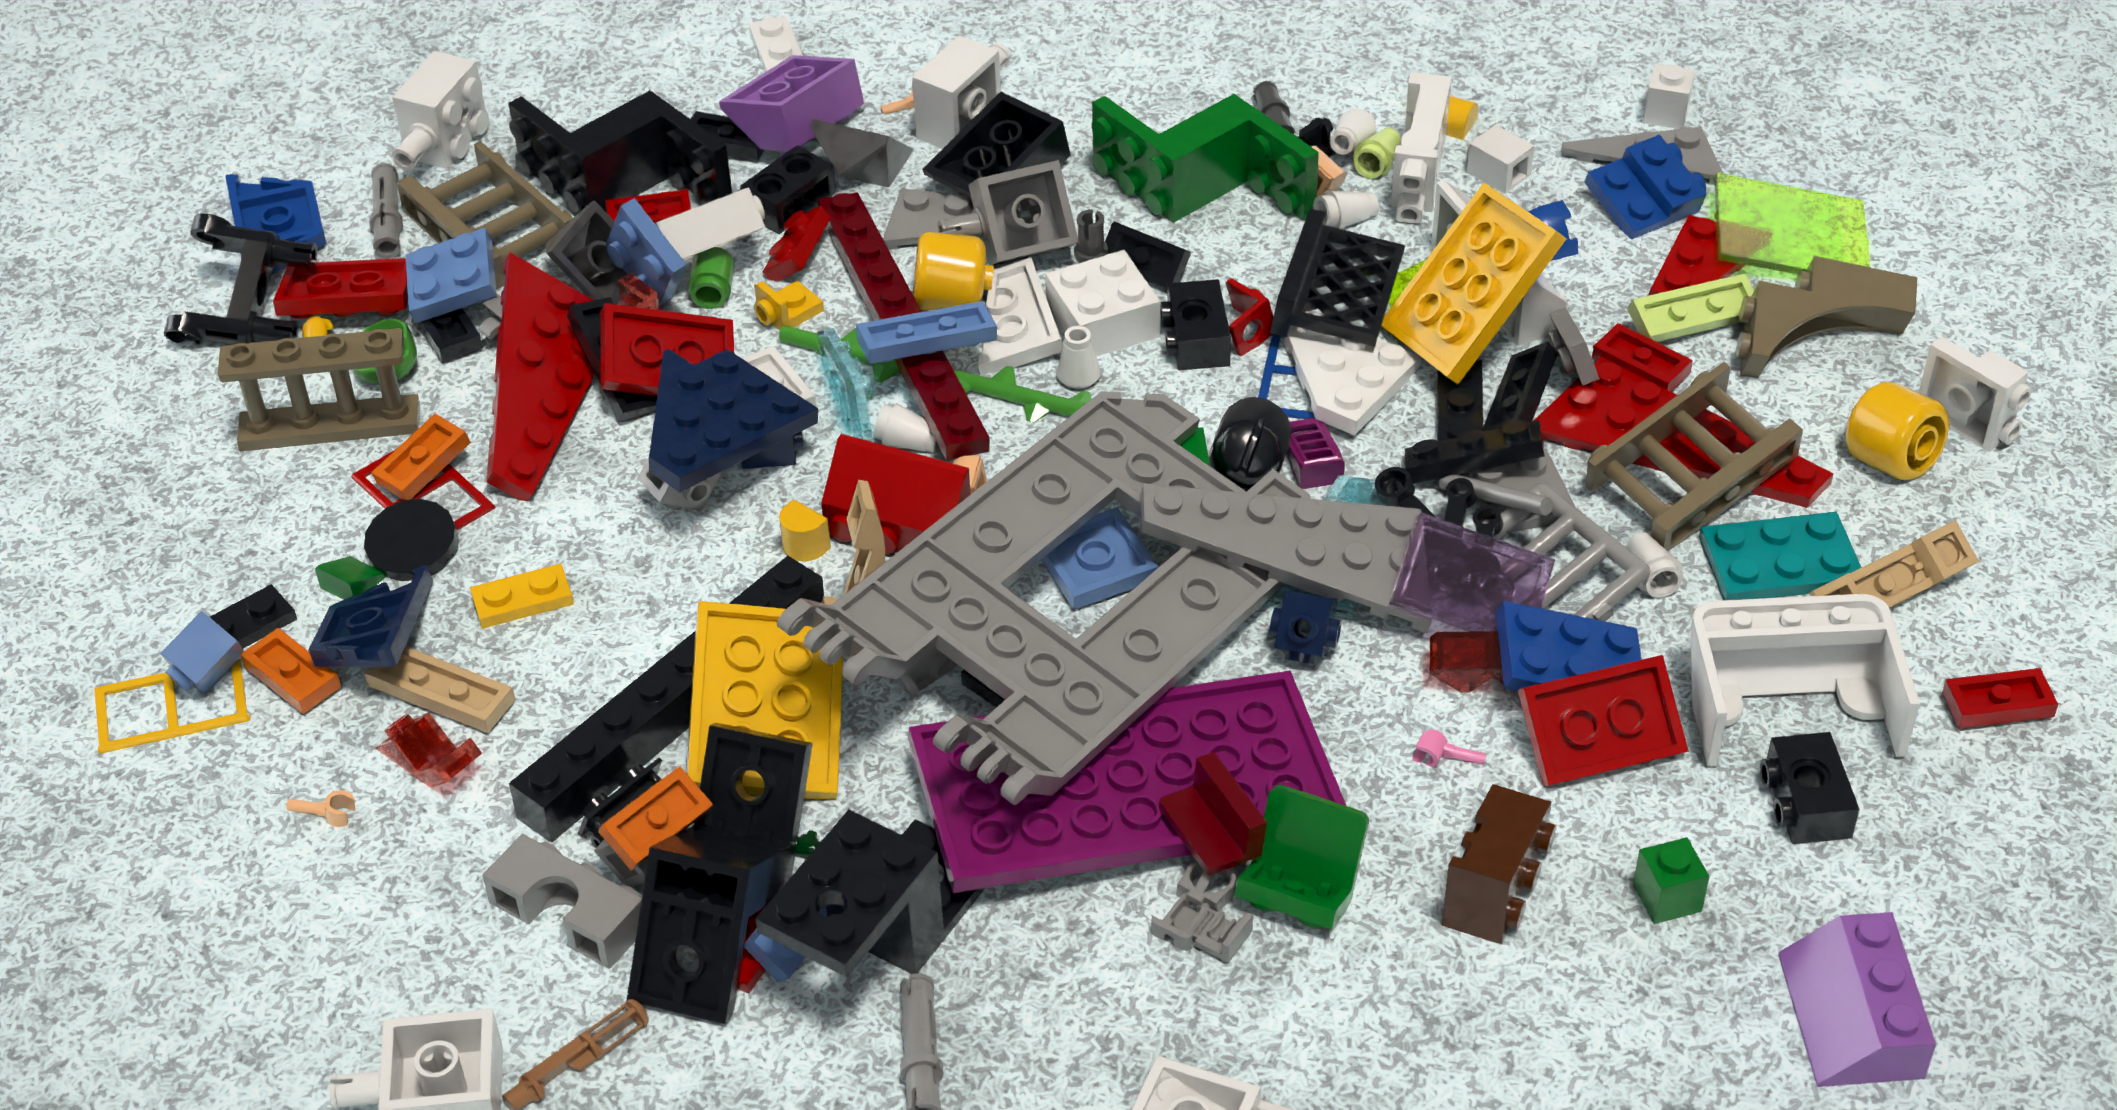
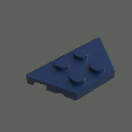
M427 565L413 569L414 577L412 582L390 591L388 584L383 582L359 595L349 597L329 606L308 649L315 667L397 666L433 583Z

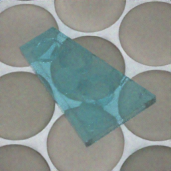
M834 328L817 331L822 366L837 404H840L847 431H852L853 437L873 442L867 401L873 400L869 376L862 374L860 362L857 357L853 358L848 341L842 342Z

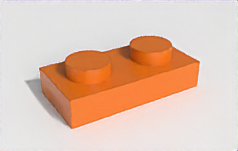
M433 414L371 473L378 485L402 500H411L471 442L466 431L441 416Z
M280 628L275 629L240 654L243 666L302 714H305L341 688L337 673L329 667H315L309 651Z
M679 766L602 824L598 832L632 871L648 859L651 846L687 829L709 812L713 804Z

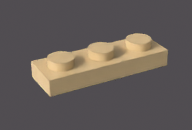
M405 646L397 666L369 667L364 673L367 685L371 688L486 733L491 731L515 701L513 687Z

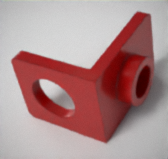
M1230 278L1225 284L1233 309L1242 315L1229 325V330L1236 353L1243 356L1273 335L1270 333L1273 313L1269 299L1255 288L1250 289ZM1252 321L1258 325V329L1251 339L1244 341V329Z

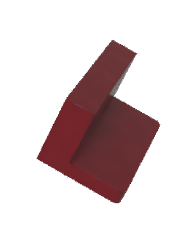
M1215 752L1196 758L1193 785L1161 797L1159 809L1205 873L1212 876L1262 856L1267 821Z

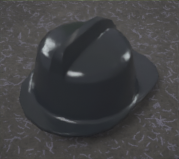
M1258 397L1240 399L1229 406L1221 419L1209 452L1210 467L1246 492L1272 469L1280 473L1290 445L1292 432L1287 415L1280 406L1268 399Z

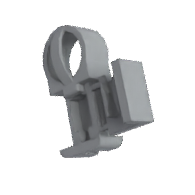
M1195 859L1188 865L1184 876L1177 883V896L1180 898L1163 920L1152 915L1151 933L1161 940H1165L1167 936L1172 937L1173 945L1183 951L1192 949V937H1194L1195 947L1229 963L1253 931V915L1246 912L1237 922L1234 918L1231 921L1225 919V912L1221 910L1233 900L1236 889V871L1234 868H1230L1217 873L1226 878L1229 885L1217 892H1205L1214 875H1207ZM1199 876H1201V877L1199 878V880H1198L1196 886H1194V885H1193L1194 880H1195L1196 878H1198ZM1192 904L1196 905L1197 910L1191 908L1190 906Z

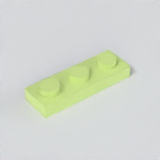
M1746 273L1633 299L1627 310L1638 333L1656 342L1740 323L1739 312L1743 298L1745 296L1751 297L1754 289Z

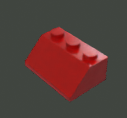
M841 433L836 442L821 507L822 515L828 518L829 534L839 541H850L851 536L846 519L858 480L868 481L884 535L885 553H897L971 495L969 468Z

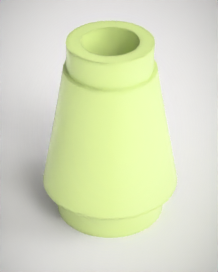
M1384 128L1377 134L1359 143L1354 150V166L1357 172L1371 179L1377 178L1380 175L1385 176L1393 164L1396 145H1401L1400 134L1393 128Z

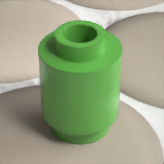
M713 247L693 255L688 291L694 303L702 308H718L730 296L735 263L732 255L726 250Z

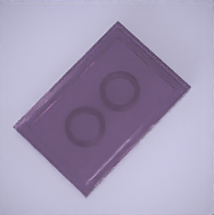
M1419 512L1412 527L1389 604L1499 642L1496 611L1501 603L1508 601L1541 608L1555 559Z

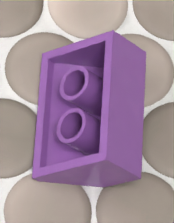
M799 55L790 56L719 101L720 109L760 149L777 150L782 155L796 145L802 147L807 141L817 138L811 129L812 119L835 124L836 122L847 120L850 118L851 112L865 104L855 59Z
M1893 912L1838 916L1779 952L1778 956L1817 1087L1926 1078L1936 1042Z

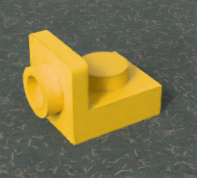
M798 280L777 292L763 281L754 285L756 297L754 310L758 319L764 325L772 324L779 331L783 325L796 327L824 311L823 301Z

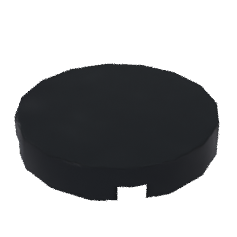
M424 499L404 500L385 508L371 521L365 532L364 549L372 567L384 575L390 576L391 579L412 581L414 577L412 570L427 565L432 576L446 566L444 561L449 558L450 554L454 556L458 548L459 533L449 511L437 502Z

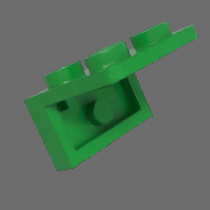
M1276 785L1269 792L1264 813L1267 827L1262 856L1255 858L1238 877L1234 897L1249 901L1253 907L1262 911H1278L1296 917L1302 924L1308 927H1325L1332 930L1347 911L1352 900L1369 826V818L1363 811L1284 785Z

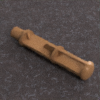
M634 999L627 1000L618 1009L585 1032L580 1033L578 1037L530 1071L522 1074L519 1078V1084L502 1095L509 1110H520L531 1101H542L545 1098L544 1085L568 1068L581 1072L638 1030L646 1027L649 1019L645 1008ZM622 1010H627V1012L622 1014L620 1017H618L613 1022L605 1026L603 1029L598 1031L593 1036L590 1034L598 1027L603 1025L605 1022H607L615 1015L620 1013ZM635 1021L639 1024L604 1050L602 1049V1044Z

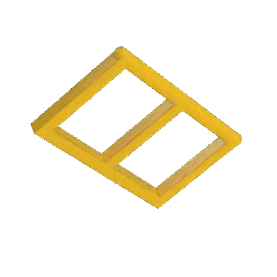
M241 659L231 668L237 713L181 726L178 724L174 681L165 672L94 687L99 739L98 753L102 754L250 721L251 717L247 712ZM163 683L168 729L110 741L106 695Z

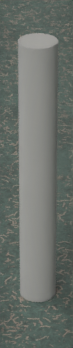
M1449 475L1439 479V486L1444 491L1452 480L1466 478L1473 484L1476 499L1544 516L1550 514L1553 508V501L1550 497L1460 475ZM1461 491V492H1458L1457 494L1464 495V494L1467 493V492H1466V491Z

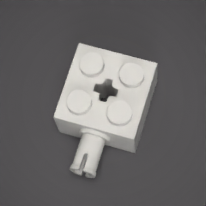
M959 35L949 45L941 49L922 69L915 73L912 77L911 88L914 97L916 139L943 149L1001 91L1000 69L1010 62V59H1008L1010 53L1004 45L995 42L988 47Z
M433 51L394 94L392 99L402 143L392 151L391 156H394L392 160L399 168L410 171L415 168L418 162L449 169L457 158L461 159L466 155L469 144L478 134L482 135L485 133L489 124V115L485 108L482 93L483 84L479 78L476 61Z
M493 1008L383 1019L381 1065L379 1071L342 1075L331 1074L329 1079L331 1083L329 1084V1097L332 1109L378 1104V1110H501L503 1045Z

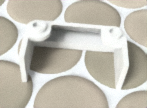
M1868 594L1709 601L1699 605L1693 613L1691 624L1692 708L1707 766H1717L1724 729L1726 726L1736 723L1742 715V696L1836 692L1841 707L1849 715L1863 720L1884 719L1896 757L1906 756L1920 701L1890 608L1883 600Z

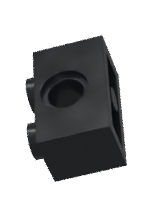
M1219 279L1167 283V301L1160 302V318L1162 328L1170 327V330L1165 331L1166 352L1168 357H1176L1178 371L1230 366L1231 334Z
M1831 732L1771 737L1767 759H1762L1760 762V776L1764 788L1773 789L1776 797L1774 800L1776 824L1779 828H1787L1792 845L1852 839L1860 808Z

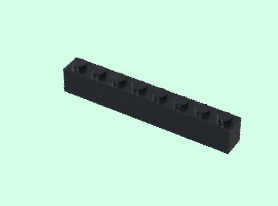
M787 555L728 604L787 609L800 598L821 603L824 596L822 576ZM696 630L509 782L518 820L549 842H554L583 817L581 812L589 802L602 793L606 796L610 795L620 786V780L638 764L643 766L689 728Z

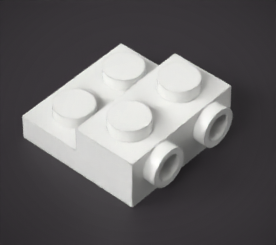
M1941 336L1930 344L1919 393L1931 397L1943 405L1948 412L1949 428L1986 451L1991 452L2002 442L2006 445L2011 444L2019 435L2023 422L2016 418L2017 412L2029 401L2032 388L2025 385L2029 372L1996 352L1989 350L1978 358Z

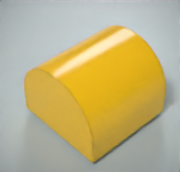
M1450 95L1447 136L1464 140L1478 118L1479 105L1476 102Z
M794 499L782 508L779 514L783 550L786 555L796 561L805 562L818 559L831 549L828 518Z

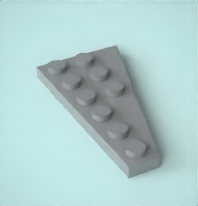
M1143 483L1140 493L1142 533L1195 552L1201 548L1227 556L1226 563L1243 568L1244 563L1269 571V578L1316 595L1337 598L1338 602L1345 598L1370 607V614L1384 619L1387 618L1388 614L1413 622L1412 629L1428 633L1432 619L1421 509Z

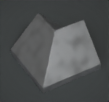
M812 119L811 129L833 164L838 176L849 181L857 180L890 188L914 150L887 135Z
M594 200L546 242V254L586 296L593 300L610 297L613 304H618L633 286V281L623 268L617 267L611 261L605 245L614 221Z

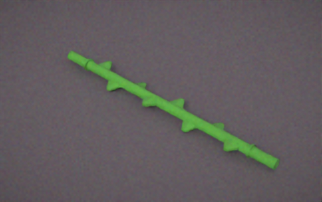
M783 325L780 330V342L814 350L819 355L825 353L873 366L874 379L877 382L882 383L897 373H901L895 360L869 364L856 339V328L842 339L830 337L829 333L817 334ZM1010 366L1004 367L991 378L953 369L966 393L971 391L1024 405L1026 420L1033 423L1050 412L1070 417L1091 400V394L1088 391H1081L1071 398H1065L1018 386L1016 384L1014 368Z

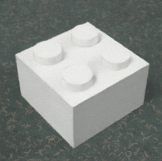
M1125 250L1045 273L1046 299L1056 325L1063 335H1065L1067 329L1074 326H1082L1089 329L1097 357L1160 337V300Z

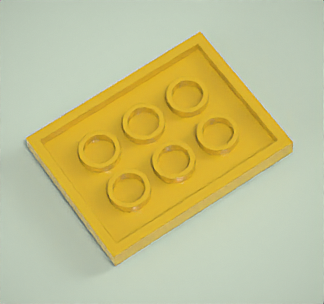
M1483 182L1386 313L1382 327L1445 376L1459 384L1567 239L1555 229Z
M707 601L698 602L686 773L699 789L709 725L717 722L813 743L804 799L829 800L837 798L843 655L836 663L828 665L819 658L822 648L818 652L812 653L804 647V638L812 627L805 626L798 634L789 636L777 627L778 619L786 609ZM748 770L744 773L742 785L745 792L749 795L762 796L765 788L763 778L755 771Z

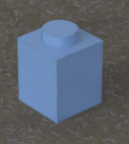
M200 611L160 654L170 665L165 673L185 691L194 686L205 694L241 658L240 654L244 650L235 638L203 611Z

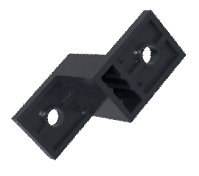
M651 90L571 133L522 96L508 103L511 116L509 128L516 142L517 154L515 155V160L519 169L526 176L532 174L538 178L549 194L557 193L574 213L582 211L594 200L607 213L606 200L637 196L668 178L676 187H685L692 192L700 205L732 194L727 146Z
M717 722L709 725L700 790L712 802L713 806L709 812L694 822L693 826L649 848L626 1001L634 999L642 1005L723 1024L730 1021L734 1013L748 918L766 907L792 876L813 743ZM748 770L757 772L763 778L765 788L762 796L759 798L748 795L743 788L742 778ZM679 946H688L696 952L699 960L696 972H687L677 963L676 952Z
M848 809L755 918L758 933L845 977L850 975L867 953L910 974H918L985 888L957 893L952 892L933 827L914 819L901 835ZM939 873L944 877L941 882L939 879ZM825 906L827 916L821 915L819 913V911Z

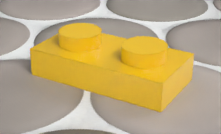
M562 563L470 587L482 629L574 605Z

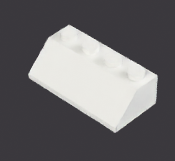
M1445 180L1437 182L1431 243L1434 249L1472 199L1471 196ZM1542 272L1501 328L1517 347L1549 336L1548 332L1555 330L1549 314L1564 308L1567 309L1566 299L1559 290H1556Z

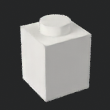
M1655 64L1648 87L1643 123L1675 129L1685 127L1696 70L1682 68L1677 65Z
M1494 125L1482 135L1476 136L1469 143L1467 149V173L1506 194L1531 175L1534 145Z

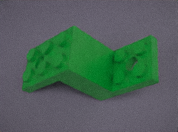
M1236 94L1226 97L1160 134L1105 95L1092 102V163L1099 174L1103 176L1109 175L1117 181L1126 194H1134L1144 201L1155 215L1161 214L1172 223H1175L1246 182H1249L1255 192L1264 193L1276 201L1283 212L1293 213L1302 221L1306 220L1309 209H1313V204L1317 197L1319 152Z

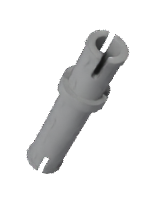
M380 163L371 172L373 182V213L370 215L369 225L370 230L374 234L373 250L376 249L375 254L380 258L390 259L396 257L401 250L399 233L403 229V218L398 211L397 169L391 164Z
M925 974L909 975V980L903 978L900 982L905 1049L904 1059L900 1064V1075L902 1081L906 1082V1110H942L939 1098V1081L943 1077V1061L938 1059L936 1049L934 981Z

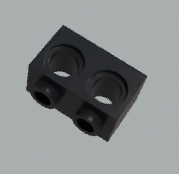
M798 145L740 185V190L749 187L752 196L756 195L759 198L765 212V218L763 219L765 227L778 235L786 230L784 224L793 214L798 211L806 213L818 207V199L832 197L836 194L833 164Z

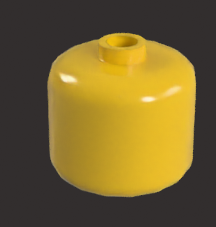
M925 232L921 234L917 244L913 296L922 312L980 302L983 298V291L992 290L994 266L986 265V246L979 237L938 232Z
M1882 382L1870 387L1859 398L1852 409L1845 434L1848 451L1857 460L1900 480H1914L1932 468L1942 454L1949 432L1948 412L1939 401L1897 383Z

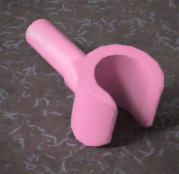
M1433 729L1421 735L1412 756L1413 761L1422 763L1426 753H1429L1430 757L1426 765L1436 767L1441 757L1477 764H1484L1486 759V753L1448 744L1446 737L1438 730Z

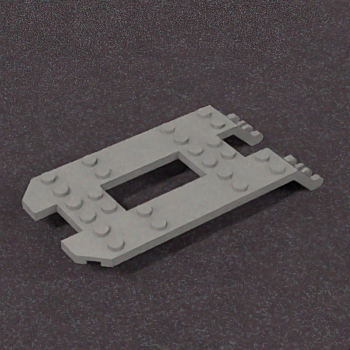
M1101 391L833 604L828 605L800 598L781 614L777 627L789 636L798 634L805 626L812 627L804 638V647L812 653H816L822 648L819 658L828 665L836 663L844 654L851 656L843 666L842 675L854 685L860 684L870 675L898 679L936 648L1004 698L1005 701L984 719L956 714L936 733L933 745L947 754L954 751L961 742L967 743L969 747L961 756V766L971 772L985 761L977 772V778L985 784L993 782L1001 772L1008 774L1010 777L1001 787V796L1013 805H1016L1029 793L1049 796L1055 794L1286 583L1269 578V571L1244 563L1243 568L1226 563L1227 556L1201 548L1195 552L1182 547L1078 638H1074L1007 588L1113 500H1116L1141 518L1140 493L1143 483L1311 499L1308 492L1274 469L1246 492L1185 450L1180 445L1197 431L1200 418L1165 394L1145 393L1144 400L1121 399L1120 392Z

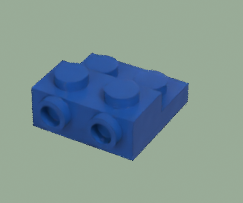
M1660 134L1626 147L1621 159L1589 171L1584 181L1617 226L1630 239H1635L1686 218L1688 215L1700 212L1707 196L1706 183L1701 174L1698 172L1690 173L1682 163L1683 156L1680 148L1673 142L1667 144Z

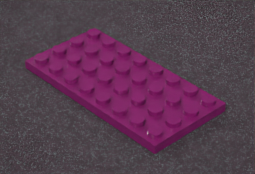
M1291 670L1170 688L1055 794L1049 796L1029 793L1016 805H1013L1001 796V787L1010 777L1008 774L1001 772L993 782L985 784L977 778V772L985 761L971 772L961 766V756L969 747L967 743L961 742L954 751L947 754L933 745L936 733L948 721L909 727L908 741L953 893L1192 855L1160 811L1159 800L1163 796L1192 786L1196 758L1212 752L1216 753L1263 817L1269 792L1276 785H1284L1347 806ZM987 715L974 718L984 719Z

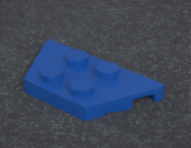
M237 174L225 175L235 226L273 231L283 240L309 244L316 243L317 249L327 244L312 181L295 179L283 181L278 178L262 177L260 184L240 183L239 175ZM276 265L272 269L271 275L286 266Z

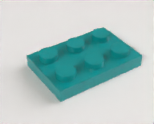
M1837 511L1702 526L1700 528L1699 538L1724 600L1765 599L1804 595L1839 577L1862 568Z

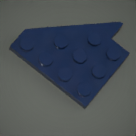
M666 349L663 351L649 453V472L680 493L817 424L818 408L728 349L695 365L672 350Z

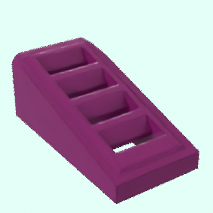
M1315 418L1289 422L1292 432L1314 429L1300 433L1291 432L1290 445L1286 454L1298 486L1302 489L1344 483L1345 462L1324 422Z

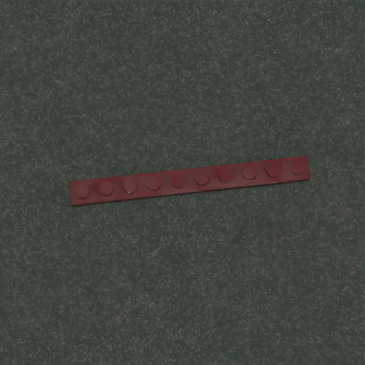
M858 192L850 194L839 193L833 197L818 199V206L821 205L831 217L826 229L873 320L922 312ZM943 350L933 354H920L894 359L946 460L989 452L990 437Z

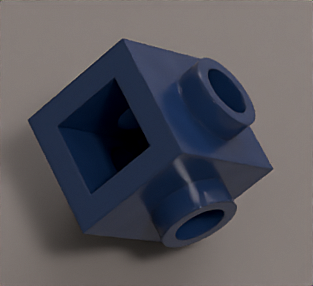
M1285 590L1282 608H1274L1270 622L1269 636L1276 637L1274 648L1287 650L1285 659L1314 664L1315 656H1327L1329 647L1337 648L1341 633L1342 620L1334 619L1338 599L1294 590ZM1303 620L1308 621L1311 627L1308 636H1305L1300 629Z

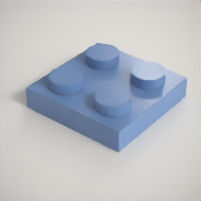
M633 198L620 206L605 246L611 261L617 267L623 268L632 279L637 294L643 300H648L651 305L658 309L671 301L687 264L636 199Z
M486 228L464 233L456 238L429 247H422L406 254L409 313L416 323L497 296L492 239Z
M1118 507L1096 514L1042 559L1043 564L1074 610L1134 589L1159 568Z

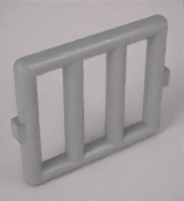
M1538 483L1527 492L1550 497L1553 501L1551 512L1558 519L1500 566V579L1492 589L1481 594L1472 595L1496 614L1503 601L1511 602L1499 591L1572 531H1575L1592 545L1520 604L1542 609L1546 608L1608 557L1625 572L1573 614L1606 622L1613 616L1612 607L1649 577L1650 567L1544 483ZM1512 507L1505 509L1501 513L1503 528L1500 533L1494 536L1493 543L1531 512ZM1494 518L1485 519L1482 523H1490ZM1475 535L1463 543L1468 550L1472 548ZM1448 557L1443 561V563H1453Z

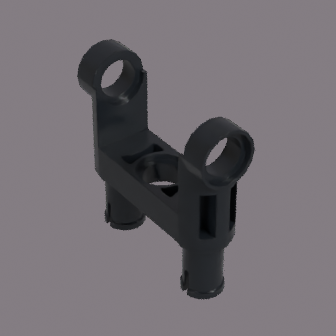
M196 214L190 230V235L205 244L213 245L212 249L242 254L227 317L183 311V315L174 314L167 317L164 336L175 343L195 341L196 345H201L203 341L234 345L237 343H255L297 337V321L261 317L272 269L276 265H283L312 271L315 267V262H311V260H317L316 243L309 244L283 240L273 231L237 227L217 215Z

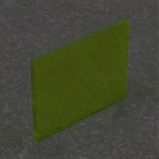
M1716 172L1714 178L1716 205L1714 218L1717 224L1718 260L1792 274H1799L1800 271L1806 272L1814 256L1870 267L1868 248L1870 242L1867 239L1863 200Z

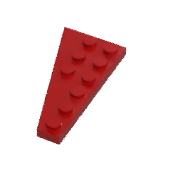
M509 252L503 265L505 285L501 292L500 305L503 306L502 322L498 327L494 382H497L496 396L492 403L494 423L493 433L489 440L486 482L518 500L529 501L595 374L567 317L570 305L594 300Z
M1600 357L1594 363L1599 377L1598 380L1582 386L1580 380L1577 379L1533 421H1540L1544 439L1564 443L1565 447L1579 451L1582 448L1595 451L1602 445L1609 446L1678 395ZM1707 409L1694 417L1700 425L1733 454L1736 452L1742 454L1755 443L1731 421ZM1676 430L1660 442L1664 448L1699 478L1705 477L1708 479L1721 469L1718 464L1679 430ZM1645 455L1631 463L1662 471ZM1797 456L1751 492L1754 495L1808 508L1832 483L1834 473Z

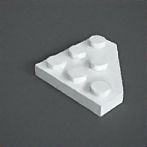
M1313 311L1305 312L1317 316H1324V314L1315 313ZM1291 325L1288 336L1285 337L1284 341L1288 354H1292L1296 362L1295 371L1304 392L1308 391L1312 400L1311 409L1315 419L1354 436L1405 385L1420 367L1421 363L1420 355L1379 338L1374 347Z

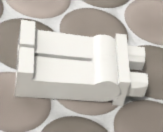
M1410 73L1405 133L1401 137V145H1396L1391 199V208H1397L1396 220L1400 222L1419 224L1421 223L1423 212H1433L1435 187L1447 137L1452 77Z

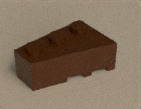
M1492 784L1475 815L1474 822H1476L1473 833L1466 831L1462 839L1461 846L1466 848L1462 858L1453 856L1448 864L1442 926L1501 945L1508 928L1516 931L1519 929L1526 907V900L1520 898L1524 890L1534 891L1542 862L1536 861L1539 852L1545 854L1550 852L1555 837L1557 825L1549 823L1551 801Z

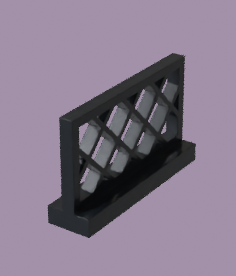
M1310 208L1277 298L1270 333L1287 337L1292 325L1375 347L1402 261L1405 245L1323 225L1326 212ZM1329 242L1344 245L1347 248L1337 250ZM1372 254H1379L1390 258L1378 260ZM1358 258L1364 264L1353 266L1348 260ZM1334 264L1340 270L1329 272L1324 266ZM1375 274L1380 281L1371 283L1366 276ZM1351 280L1356 287L1346 288L1341 282ZM1326 286L1332 292L1322 295L1316 288ZM1369 297L1374 303L1363 305L1358 299ZM1344 303L1349 309L1339 312L1333 305ZM1319 309L1324 314V316H1317L1305 312ZM1361 320L1370 329L1352 325L1350 322Z

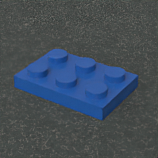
M1503 601L1496 611L1504 689L1518 692L1521 688L1642 660L1638 631L1635 627Z

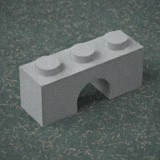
M522 833L482 874L489 903L528 925L542 911L556 905L572 906L573 908L563 918L569 947L608 969L613 967L636 940L642 896L628 885L619 886L606 879L593 866L587 863L579 864L567 858L548 842L540 843Z

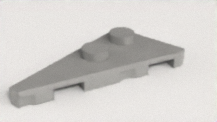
M1683 127L1675 130L1562 142L1561 153L1563 157H1570L1577 161L1592 163L1593 159L1614 162L1623 157L1626 147L1660 134L1667 144L1673 142L1680 148L1683 156L1682 163L1690 173L1698 172L1703 178L1710 179L1709 184L1723 185L1724 173L1702 127Z

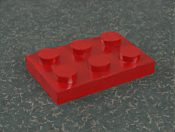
M406 258L315 262V267L312 271L287 266L273 299L275 315L305 319L314 314H333L337 317H348L357 312H376L380 315H391L400 310H405L408 303Z
M604 303L600 311L601 389L657 396L663 351L666 349L672 350L693 365L727 349L734 353V326L732 319Z
M1663 655L1518 690L1541 782L1544 787L1689 752Z

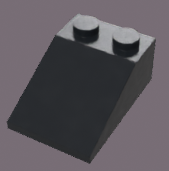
M1000 91L922 170L927 177L971 198L968 185L978 178L1059 160L1061 166L1071 156L1062 120Z

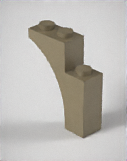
M1814 256L1806 272H1799L1794 288L1759 280L1752 296H1745L1743 298L1739 312V321L1745 323L1744 332H1741L1735 351V357L1741 359L1740 376L1759 378L1765 366L1779 352L1799 340L1819 333L1837 330H1865L1903 334L1916 311L1918 277Z

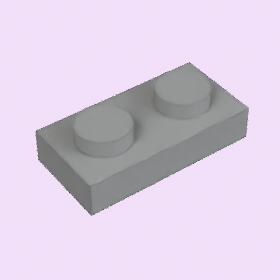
M1564 308L1549 314L1555 330L1548 332V335L1566 373L1569 374L1575 371L1582 386L1598 380L1599 377L1587 344L1568 310Z

